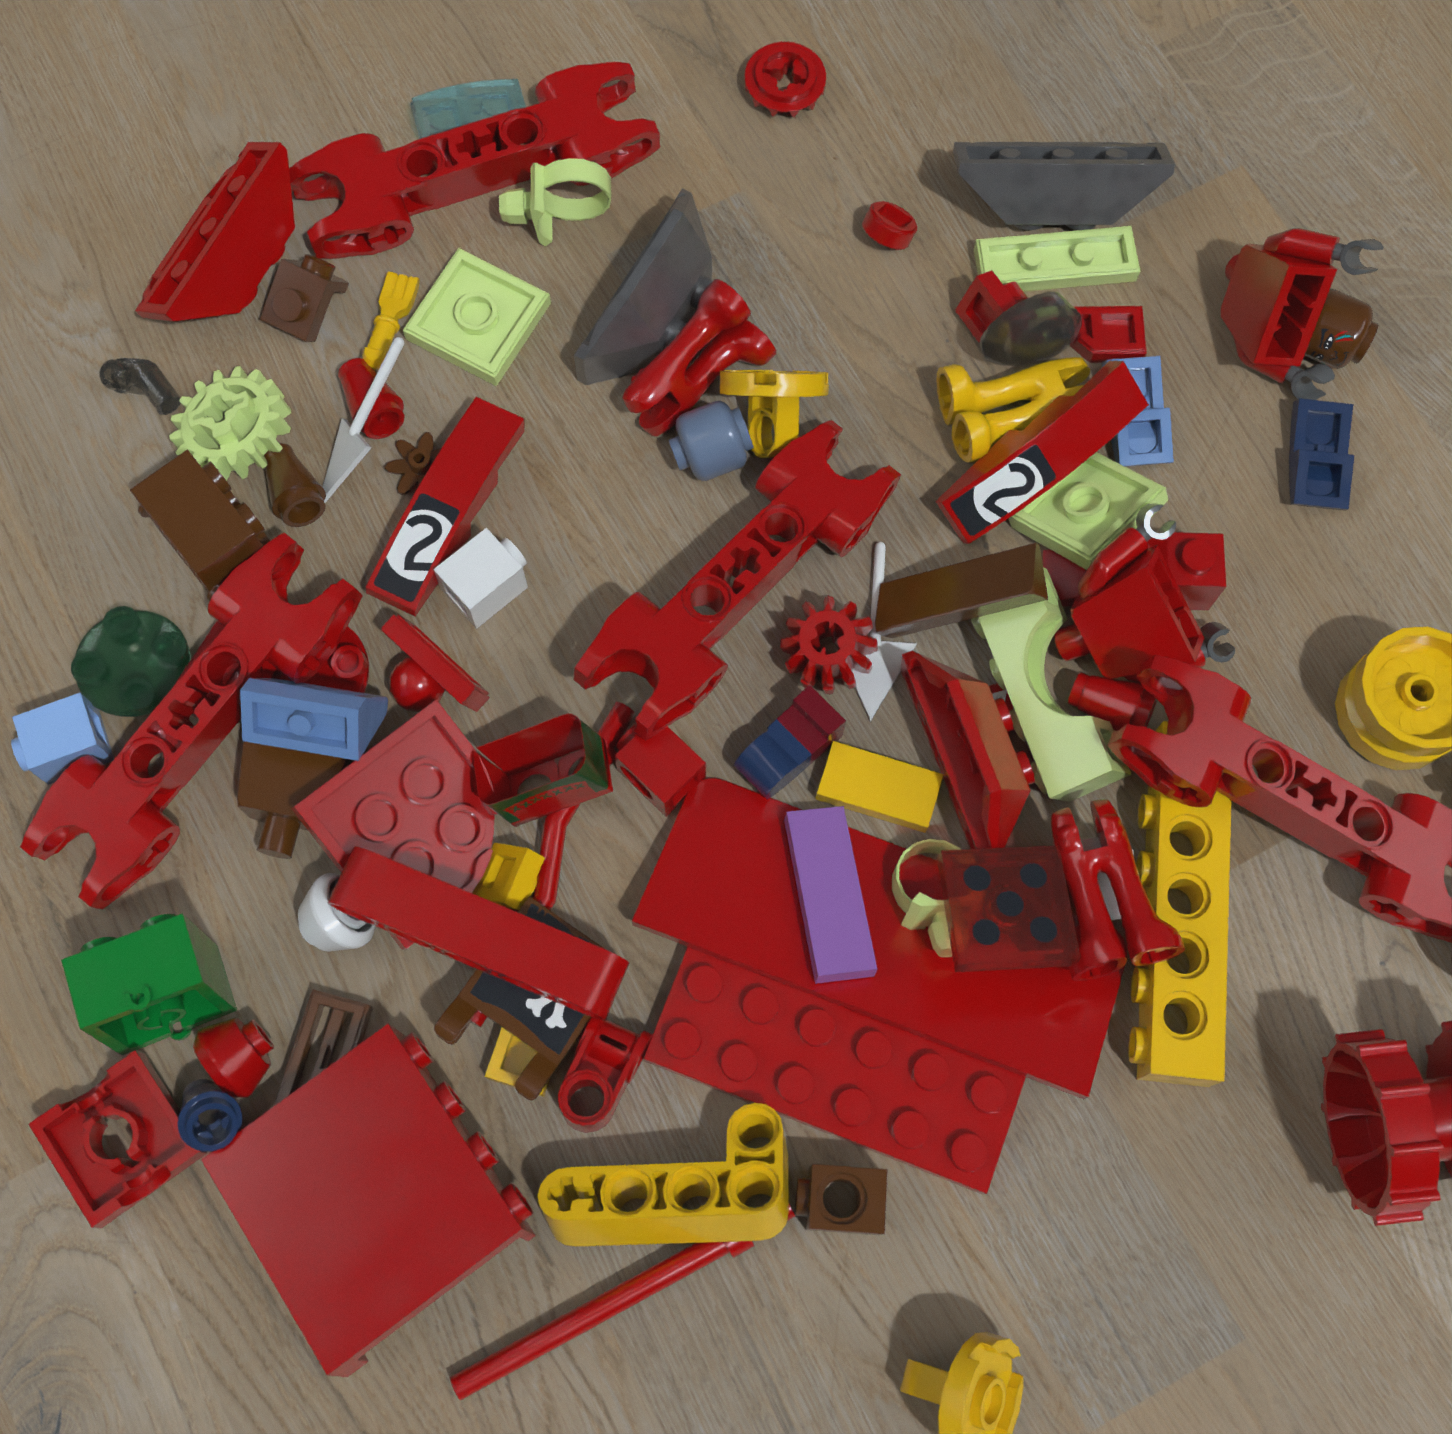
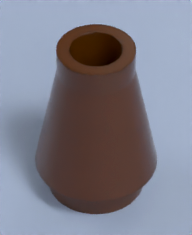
M281 443L280 445L283 448L280 452L268 450L264 455L267 461L265 471L274 515L282 519L288 526H306L318 520L324 513L326 492L297 458L292 447Z

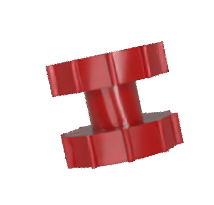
M1452 1021L1442 1022V1033L1435 1038L1433 1044L1425 1046L1426 1053L1428 1054L1426 1079H1422L1415 1062L1408 1053L1406 1040L1385 1038L1383 1029L1336 1034V1045L1330 1050L1328 1056L1322 1057L1325 1069L1323 1080L1324 1103H1321V1110L1325 1114L1328 1137L1333 1153L1332 1164L1337 1166L1342 1182L1351 1197L1353 1210L1361 1209L1364 1213L1372 1216L1375 1226L1423 1221V1210L1430 1206L1431 1202L1440 1201L1441 1199L1437 1189L1440 1161H1444L1452 1177Z

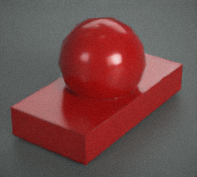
M393 614L381 627L380 630L410 656L396 664L390 675V692L399 706L407 711L420 712L436 699L440 702L445 690L461 705L476 712L490 698L488 696L489 692L414 623L399 614L397 616Z

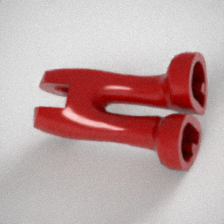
M714 279L706 287L699 299L694 315L665 349L645 368L640 369L636 375L631 377V384L622 395V399L630 412L641 413L639 424L644 431L653 437H658L676 425L678 416L690 411L704 392L720 375V371H724L738 361L762 366L767 364L776 355V349L767 335L747 320L751 316L747 303L727 283ZM706 344H708V345L706 346V348L702 351V353L693 361V363H692V364L688 367V369L686 370L688 364L691 362V360L694 358V356H695Z
M1108 799L1090 802L1094 829L1101 847L1084 851L1078 827L1069 807L1051 814V830L1056 856L1069 888L1080 928L1079 941L1070 954L1068 962L1073 981H1087L1110 975L1123 968L1127 962L1121 940L1115 931L1101 892L1097 876L1099 872L1106 874L1110 880L1117 900L1122 926L1125 929L1128 953L1134 966H1146L1166 961L1178 956L1185 950L1182 937L1177 929L1156 915L1141 882L1126 830L1114 806Z

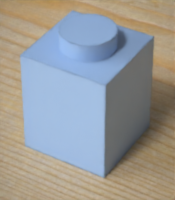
M81 692L12 717L18 737L11 740V745L19 766L25 772L31 771L48 785L56 782L73 762L85 755H93L103 764L114 760L100 711Z

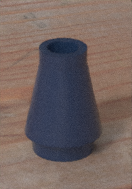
M208 1079L195 1080L184 1089L182 1095L183 1104L178 1118V1131L182 1140L189 1147L199 1151H216L227 1146L239 1132L242 1124V1112L236 1100L220 1090L214 1082Z

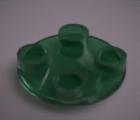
M117 606L109 610L104 620L97 623L84 636L71 663V673L81 693L94 707L114 716L137 717L153 712L177 682L190 662L191 654L185 636L169 619L153 612L133 610L127 606Z

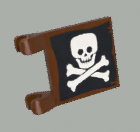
M530 896L518 911L520 914L603 948ZM476 969L458 996L438 1019L434 1031L440 1039L454 1045L459 1041L479 1011L528 1045L537 1053L517 1079L515 1089L524 1098L533 1101L539 1096L591 1017Z

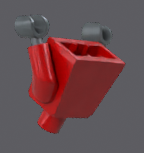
M1295 228L1267 237L1263 245L1246 244L1242 247L1240 253L1233 256L1226 265L1225 275L1230 282L1220 308L1221 318L1234 337L1239 360L1246 366L1281 384L1285 380L1291 382L1292 392L1297 399L1316 400L1326 395L1324 391L1313 385L1312 380L1319 384H1326L1334 380L1335 374L1333 370L1325 364H1316L1305 370L1299 367L1338 270L1332 266L1334 260L1340 261L1345 272L1351 275L1373 273L1378 269L1364 266L1360 262L1359 255L1362 248L1367 250H1383L1384 247L1381 242L1375 239L1354 240L1345 245L1339 243L1340 237Z
M1152 503L1143 506L1136 517L1137 528H1127L1104 547L1078 582L1079 594L1070 609L1074 624L1058 629L1054 635L1058 652L1065 661H1071L1091 653L1104 677L1109 679L1125 677L1129 681L1140 682L1136 676L1141 664L1154 655L1176 659L1199 668L1204 667L1205 659L1209 657L1221 663L1233 658L1235 647L1230 643H1223L1213 648L1214 641L1218 637L1229 633L1230 629L1218 622H1209L1199 628L1158 545L1148 548V540L1151 538L1166 539L1176 529V522L1173 520L1167 521L1157 531L1151 529L1150 518L1163 507L1162 504Z

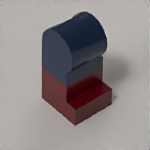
M809 684L793 699L792 705L767 727V731L757 737L739 755L734 763V767L766 799H769L832 746L833 741L837 742L842 738L846 720Z

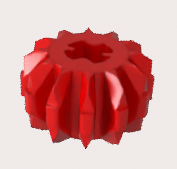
M828 595L823 602V611L817 612L811 602L805 601L802 605L806 618L805 621L797 617H788L786 626L793 635L781 639L780 647L783 652L791 654L785 662L787 671L790 674L803 671L800 681L804 688L809 684L813 687L818 679L822 678L824 693L830 695L833 694L835 689L834 679L841 678L848 689H853L856 686V680L852 669L866 674L871 672L872 662L865 655L877 652L878 643L876 638L866 636L873 629L870 617L855 619L857 605L852 601L846 603L837 612L834 597ZM831 637L833 643L837 640L839 650L835 653L827 654L825 647L821 650L819 641L823 638Z

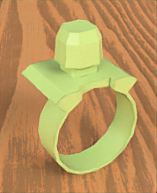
M568 158L554 161L546 166L534 162L531 166V191L526 192L524 187L507 190L499 195L501 219L510 224H527L528 220H532L539 243L547 246L552 242V217L581 221L593 219L605 213L611 204V177L605 168L585 159ZM579 181L596 185L603 191L592 197L572 199L553 195L546 188L556 183Z
M927 839L915 842L902 853L892 875L893 895L898 906L906 913L901 925L910 930L925 929L926 926H930L928 929L932 948L938 956L955 957L962 955L968 942L967 925L976 919L988 895L983 891L972 890L968 887V896L954 901L934 900L920 892L911 900L904 892L899 880L900 865L911 856L922 853L940 854L954 861L963 873L967 868L974 866L971 859L961 848L945 840Z

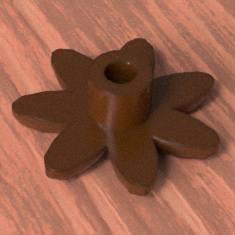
M430 432L423 434L417 449L405 440H398L396 446L404 459L394 460L385 465L387 472L403 475L397 487L398 493L401 495L410 492L417 483H421L441 450L439 448L433 451L434 442Z

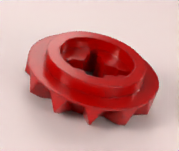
M785 41L768 44L756 51L746 65L745 91L749 92L752 96L755 107L764 106L768 108L772 117L778 112H790L793 118H795L797 113L804 108L813 110L817 99L824 95L826 85L824 64L814 51L799 43ZM790 68L792 69L793 83H789L786 89L780 91L777 87L778 80H781L784 74L787 75Z

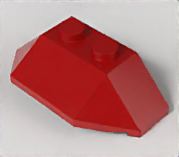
M248 142L239 153L237 162L223 173L207 193L149 279L143 292L142 300L135 310L142 318L174 322L240 313L243 308L254 300L258 292L257 286L270 266L274 265L282 257L285 251V243L295 229L288 151L281 142Z
M915 651L904 653L901 658V673L941 774H944L943 782L976 866L985 868L990 876H992L1031 791L1029 785L1035 783L1031 764L1023 750L1015 752L1007 733L1014 729L1009 709L1003 698L994 700L988 683Z

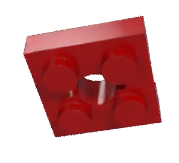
M136 1050L108 1068L105 1078L94 1088L69 1102L56 1104L28 1124L91 1228L102 1229L208 1154L207 1151H199L189 1147L182 1140L178 1131L179 1107L145 1054ZM103 1117L114 1120L125 1118L130 1124L133 1135L132 1142L126 1153L132 1160L139 1162L137 1165L133 1166L129 1159L119 1157L110 1159L104 1153L102 1137L108 1124Z

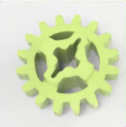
M235 366L230 378H225L220 370L214 371L213 383L208 386L198 380L194 383L198 393L193 398L182 396L179 400L186 408L184 413L172 415L170 419L179 429L169 435L170 440L178 448L176 454L179 456L188 449L201 467L211 461L226 481L231 471H235L242 479L247 478L248 466L256 463L261 468H265L267 466V461L264 457L268 450L280 452L283 448L276 440L277 435L290 433L291 427L284 420L285 417L291 414V409L283 400L285 396L272 379L267 380L257 369L247 375L241 366Z

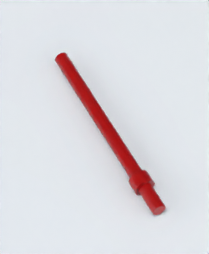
M790 1204L787 1221L796 1217ZM753 1241L694 1243L450 1376L454 1392L461 1401L730 1253L735 1258L755 1247Z

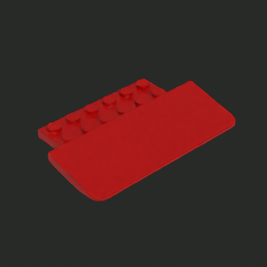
M708 778L701 780L688 791L632 919V925L687 946L643 1058L644 1062L748 1103L766 1104L775 1109L781 1116L982 1195L987 1194L1026 1077L1081 1099L1089 1097L1125 966L1119 971L1104 977L1087 981H1073L1068 962L1069 956L1080 938L1079 925L1027 957L1022 958L988 912L999 890L1004 886L994 881H990L989 886L981 890L988 897L976 919L967 925L968 942L963 954L955 957L938 956L932 948L928 929L930 926H926L925 929L910 930L901 925L906 913L898 906L893 895L892 875L906 848L848 827L877 971L874 977L815 984L784 823L786 812L802 809L773 798L766 799L760 793L722 779ZM922 854L911 856L900 865L899 880L904 892L911 900L919 892L934 900L954 901L968 896V886L964 882V873L959 868ZM1034 897L1041 907L1055 911L1051 903ZM988 919L998 926L1000 937L996 943L983 945L974 938L972 930L977 921ZM1115 929V931L1117 932V934H1118V936H1119V938H1120V940H1121V943H1122V946H1123V949H1124V952H1125V955H1126V958H1127V946H1126V943H1125L1123 937L1121 936V934Z

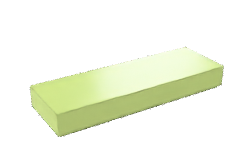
M1132 226L976 239L974 246L978 275L992 270L1003 285L1015 281L1023 291L1136 282L1140 274Z

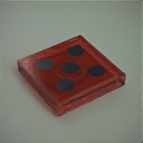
M1057 845L940 851L937 863L955 972L1068 967L1079 962L1081 956L1062 859Z

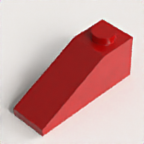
M1174 532L1166 539L1151 538L1148 540V548L1158 545L1190 610L1208 611L1226 588L1224 534ZM1051 549L1043 550L1041 553L1043 567L1049 572L1062 606L1072 607L1079 594L1078 582L1086 572V569Z

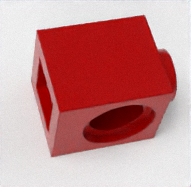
M635 724L620 738L616 745V748L619 750L614 755L617 771L667 817L685 799L688 791L706 778V762L668 726L645 741L633 731L637 725Z

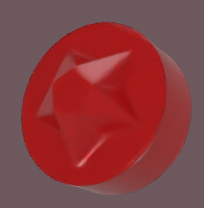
M879 201L872 203L862 221L863 229L879 245L892 249H906L917 232V224L911 214L890 202Z

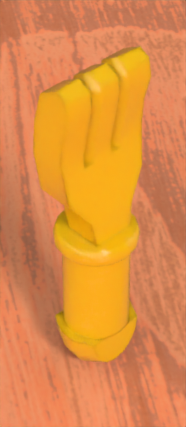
M387 272L378 300L381 313L374 318V328L367 347L362 352V359L374 370H379L391 346L394 335L400 329L398 320L408 316L414 305L420 282L418 277H408L403 274L398 275L394 272Z

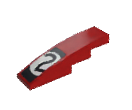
M1124 361L1107 362L1073 396L1059 395L1023 431L1009 430L989 449L986 455L971 466L935 501L963 543H972L1059 483L1107 444L1149 405Z
M477 396L475 397L444 443L394 529L365 587L366 594L416 617L438 585L433 569L464 546L470 538L471 522L498 484V470L523 435L525 418Z

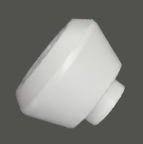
M327 873L317 878L298 909L299 930L303 938L309 944L328 952L360 948L371 940L375 930V926L347 915L327 903L340 877V874Z

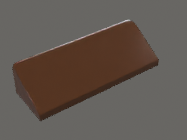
M1032 543L881 583L875 617L876 634L892 639L1048 600L1040 545Z

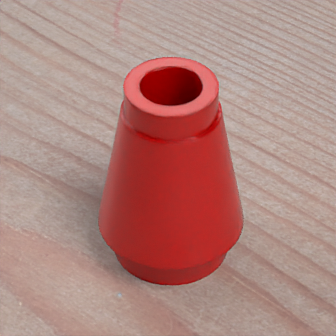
M354 358L345 362L338 371V377L341 381L352 421L377 374L362 358ZM386 382L361 430L362 433H365L371 439H382L394 434L402 426L405 419L403 400Z
M1081 672L1074 682L1068 699L1069 705L1077 707L1078 710L1088 716L1110 721L1114 731L1120 730L1126 724L1147 727L1157 703V699L1139 683L1095 675L1089 676Z

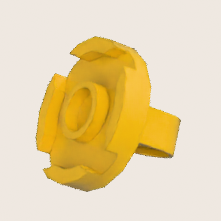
M773 370L720 371V394L748 396V432L754 447L751 450L760 458H774L792 440L798 438L800 397L828 396V372L792 370V372ZM772 424L774 425L775 434L774 443L772 440Z
M989 1332L975 1333L962 1345L949 1371L908 1359L900 1391L940 1405L938 1413L939 1434H1012L1020 1412L1024 1387L1023 1375L1012 1372V1359L1021 1356L1019 1348L1009 1338Z

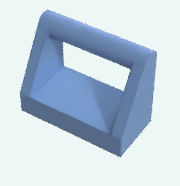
M249 678L240 689L242 741L359 761L386 716L388 698L307 683L295 684L293 681L277 678Z

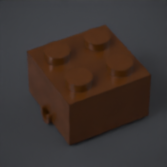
M187 449L131 488L130 491L140 504L138 508L139 514L144 518L150 517L168 543L207 590V599L210 602L213 594L234 568L260 550L270 539L263 532L265 531L264 527L244 502L240 504L230 491L232 488L215 465L210 461L201 467Z

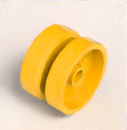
M1428 626L1402 628L1377 642L1367 654L1362 656L1340 681L1335 700L1339 728L1350 746L1371 763L1393 770L1420 769L1440 759L1452 750L1451 633Z

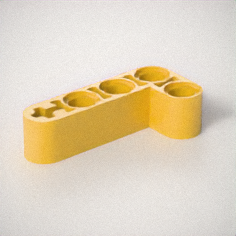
M760 1103L747 1104L736 1110L729 1119L727 1126L726 1161L583 1166L557 1169L547 1175L540 1184L538 1191L540 1209L555 1239L564 1245L574 1247L761 1241L773 1238L782 1231L787 1223L789 1214L788 1151L781 1117L775 1109ZM766 1137L771 1139L768 1144L760 1148L745 1146L753 1138ZM766 1194L772 1197L768 1203L760 1207L754 1208L744 1205L746 1200L753 1195ZM703 1196L708 1198L707 1202L698 1209L689 1210L682 1208L685 1201L691 1197ZM641 1198L646 1200L635 1211H620L624 1203L631 1199Z

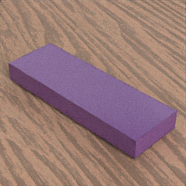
M844 806L786 812L784 823L815 984L874 977L877 965Z

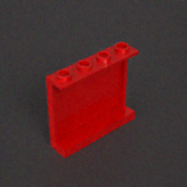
M386 1024L243 1128L227 1146L212 1151L201 1159L327 1376L349 1377L369 1362L365 1353L518 1238L530 1241L536 1236L526 1221L527 1218L534 1214L529 1203L512 1182L504 1187L492 1169L499 1162L493 1148L479 1131L473 1135L469 1134L459 1118L466 1111L462 1101L446 1081L437 1085L426 1068L434 1062L428 1049L414 1032L405 1036L390 1024Z

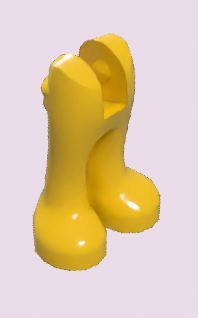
M1082 357L1051 360L1001 378L981 382H973L968 372L961 365L952 364L938 368L936 384L940 409L945 424H953L951 432L952 442L957 454L967 463L978 461L1009 430L1023 431L1059 395L1073 396L1084 386L1077 385L1087 379L1091 369ZM1016 401H1031L1014 409L982 414L983 412Z

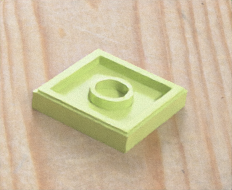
M458 248L404 327V337L407 341L497 386L550 306V294Z
M1096 452L1063 480L1010 517L1009 522L1011 528L1087 570L1097 554L1129 527L1137 528L1136 517L1143 506L1152 503L1164 505L1168 502L1166 487Z

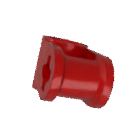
M591 1017L576 1049L574 1060L560 1085L558 1093L559 1108L569 1126L576 1131L590 1133L597 1132L608 1124L627 1085L631 1083L636 1075L653 1034L645 1030L637 1034L607 1018L606 1021ZM582 1087L596 1088L604 1096L602 1108L592 1116H579L570 1109L571 1097Z

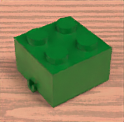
M183 913L179 915L162 914L152 917L141 924L140 930L119 938L109 936L94 939L84 944L80 948V953L61 959L80 1030L122 1056L169 1037L177 1041L184 1040L191 1034L192 1028L237 1011L218 946ZM176 1022H181V1026L184 1029L181 1033H175L173 1025Z

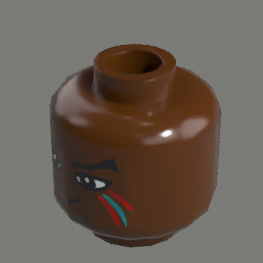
M1330 288L1304 356L1333 369L1343 368L1350 361L1358 364L1369 349L1378 329V324L1372 321L1373 311L1371 306L1343 292Z

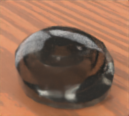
M1048 291L1037 294L1015 304L994 320L982 334L979 346L983 356L988 361L999 365L1017 367L1043 363L1065 351L1076 340L1082 326V316L1058 292Z

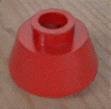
M235 1017L199 1029L193 1043V1049L206 1072L223 1092L232 1098H243L253 1094L270 1068L271 1061L267 1053L274 1049V1045L255 1020L252 1019L247 1024H244Z

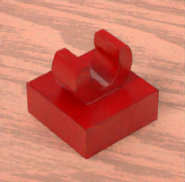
M991 270L976 276L955 311L981 347L987 350L1001 344L1023 312L1019 304L1025 303L1028 297L1017 282L1013 281L1003 285Z

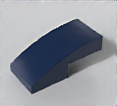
M1301 398L1293 402L1289 446L1290 505L1343 511L1349 509L1355 455L1348 454L1354 404Z

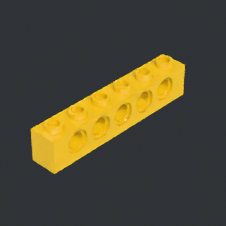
M1163 721L1155 731L1167 734L1168 721ZM1148 786V793L1142 794L1138 807L1139 829H1146L1145 851H1140L1138 854L1136 867L1156 915L1176 928L1182 937L1185 946L1184 952L1189 959V970L1187 974L1178 973L1168 965L1167 960L1134 968L1131 979V1000L1133 1003H1139V1026L1132 1027L1128 1045L1130 1063L1137 1064L1136 1080L1211 1087L1224 1082L1231 800L1216 791L1213 801L1208 807H1191L1181 804ZM1171 832L1181 833L1190 840L1193 847L1192 856H1185L1174 850L1170 843ZM1169 889L1181 890L1188 896L1191 902L1190 914L1179 913L1171 907L1168 901ZM1166 1005L1177 1006L1185 1013L1188 1025L1184 1034H1177L1167 1027L1163 1017Z

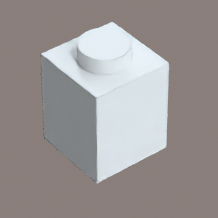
M487 528L433 569L441 590L476 629L528 588L523 570L527 562L522 553L508 538H504L499 542Z

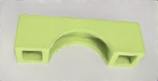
M1043 567L1048 600L973 618L971 621L977 633L983 639H987L994 658L989 661L990 669L997 684L1003 690H1007L1014 707L1010 711L1013 727L1020 739L1025 742L1027 741L1035 760L1031 763L1036 785L1044 794L1048 793L1051 799L1071 802L1131 775L1129 767L1107 746L1114 731L1110 721L1093 716H1072L1055 702L1049 692L1044 672L1045 656L1051 639L1067 620V616L1049 572Z

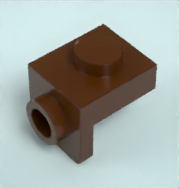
M305 254L303 261L281 259L260 320L305 342H315L333 292L346 293L349 282L333 275L336 268L334 265L315 256Z

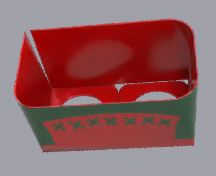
M567 713L476 747L496 766L472 750L479 800L514 827L613 792L605 739L574 714ZM479 756H480V758H481V760H482V762H483V764H484V766H485V768H486V770H487V772H488V774H489V777H490V780H491V783H492L494 792H493L492 787H491V785H490V783H489V780H488L487 775H486V773H485V771H484V768H483V766H482V764H481V761H480V759H479ZM585 756L582 767L576 773L568 776L571 766L578 759ZM561 757L557 766L554 759ZM542 774L551 781L548 784L517 795L521 784L530 776Z

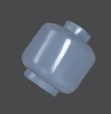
M715 401L678 416L676 420L678 436L669 439L679 470L690 467L694 476L700 481H708L740 469L746 463V451L754 449L739 407L730 410L729 406L723 401Z

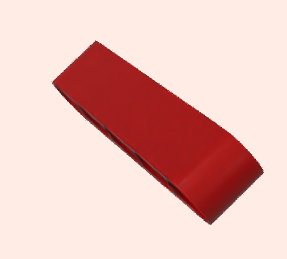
M354 846L327 902L335 909L356 919L602 1021H606L630 964L624 958L604 948L383 855Z

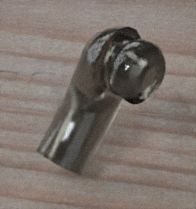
M135 358L111 359L104 362L100 368V381L106 388L120 394L145 395L160 415L170 414L181 405L179 394L158 365L150 360Z

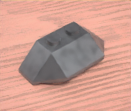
M954 142L953 147L959 175L1007 225H1014L1024 230H1037L1044 225H1066L1076 230L1093 229L1096 225H1113L1174 174L1175 162L1165 143Z
M683 188L681 189L664 219L590 333L574 354L577 380L579 382L590 385L638 373L640 369L645 368L671 343L696 311L703 291L713 281L712 255L691 192Z

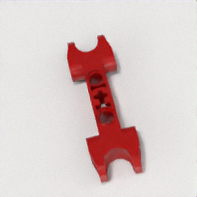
M606 62L576 65L554 72L543 78L536 86L535 96L538 104L507 111L437 133L386 152L378 136L362 133L333 141L320 150L299 160L289 168L291 188L296 199L313 201L336 198L343 201L339 210L320 219L307 231L316 257L337 259L374 255L398 247L408 241L414 233L410 216L429 210H436L530 180L531 166L534 162L546 166L554 161L568 158L585 159L605 168L610 177L613 178L645 160L660 149V133L655 121L644 118L616 121L604 115L606 111L623 103L630 95L636 92L635 74L630 63ZM620 80L618 83L612 86L603 87L608 82ZM639 139H642L640 142L634 145L627 146ZM324 174L316 179L304 181L307 177H310L312 175ZM425 174H431V175L426 176V177H420V176L425 175ZM571 181V183L579 186L591 185L586 182ZM335 236H342L341 238L336 240L326 241L329 238Z
M833 420L826 421L803 436L792 440L769 462L759 476L755 489L771 502L704 565L668 603L660 608L638 591L629 596L607 617L600 632L574 667L573 680L585 690L595 687L605 678L617 672H633L647 680L654 692L644 703L641 712L635 718L637 725L633 729L645 741L658 734L665 727L690 714L721 681L728 669V664L710 649L818 541H821L839 557L847 555L868 534L879 511L896 489L901 474L890 465L881 467L874 474L864 479H847L834 472L827 461L839 444L838 436L843 431V428ZM778 535L785 538L787 542H778L769 536ZM733 576L735 577V579L733 582V586L731 588L729 584L731 577ZM706 606L713 609L717 614L702 615L694 607Z
M283 532L246 561L235 567L218 587L208 604V613L223 625L224 629L188 668L127 741L111 764L107 767L93 755H85L73 762L46 792L36 815L23 837L20 848L31 857H37L45 861L50 856L59 853L70 841L80 834L89 833L95 842L96 860L90 873L82 883V889L78 897L90 907L101 910L105 909L139 880L151 873L174 846L180 835V828L162 812L241 720L240 689L249 678H274L280 671L295 684L304 683L318 672L337 649L342 635L356 612L363 595L342 578L337 583L331 584L311 602L297 605L290 604L288 602L287 586L301 562L304 549L286 533ZM240 662L241 671L237 680L232 684L224 686L223 675L226 669L232 664ZM212 692L220 698L215 702L206 697V695ZM193 713L199 718L195 726L189 720ZM163 752L164 766L157 775L150 778L148 774L149 763L154 756Z
M1154 655L1141 664L1136 678L1140 681L1142 687L1164 706L1168 718L1167 734L1156 732L1144 726L1126 724L1120 730L1113 731L1107 746L1148 786L1181 804L1199 808L1208 807L1212 803L1216 791L1220 792L1234 803L1328 857L1336 859L1366 876L1359 897V903L1371 914L1392 926L1409 929L1452 943V898L1449 896L1444 883L1445 866L1447 865L1452 868V810L1427 796L1414 793L1398 794L1394 797L1390 808L1380 799L1282 742L1274 740L1244 723L1251 704V696L1242 687L1214 671L1160 655ZM1252 765L1255 767L1256 771L1258 772V777H1257L1256 774L1254 773Z

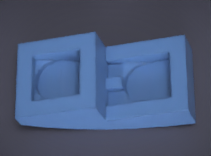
M1161 356L1111 359L1102 362L1103 367L1109 361H1124L1149 404L1111 439L1115 461L1125 467L1173 463L1170 408H1164Z

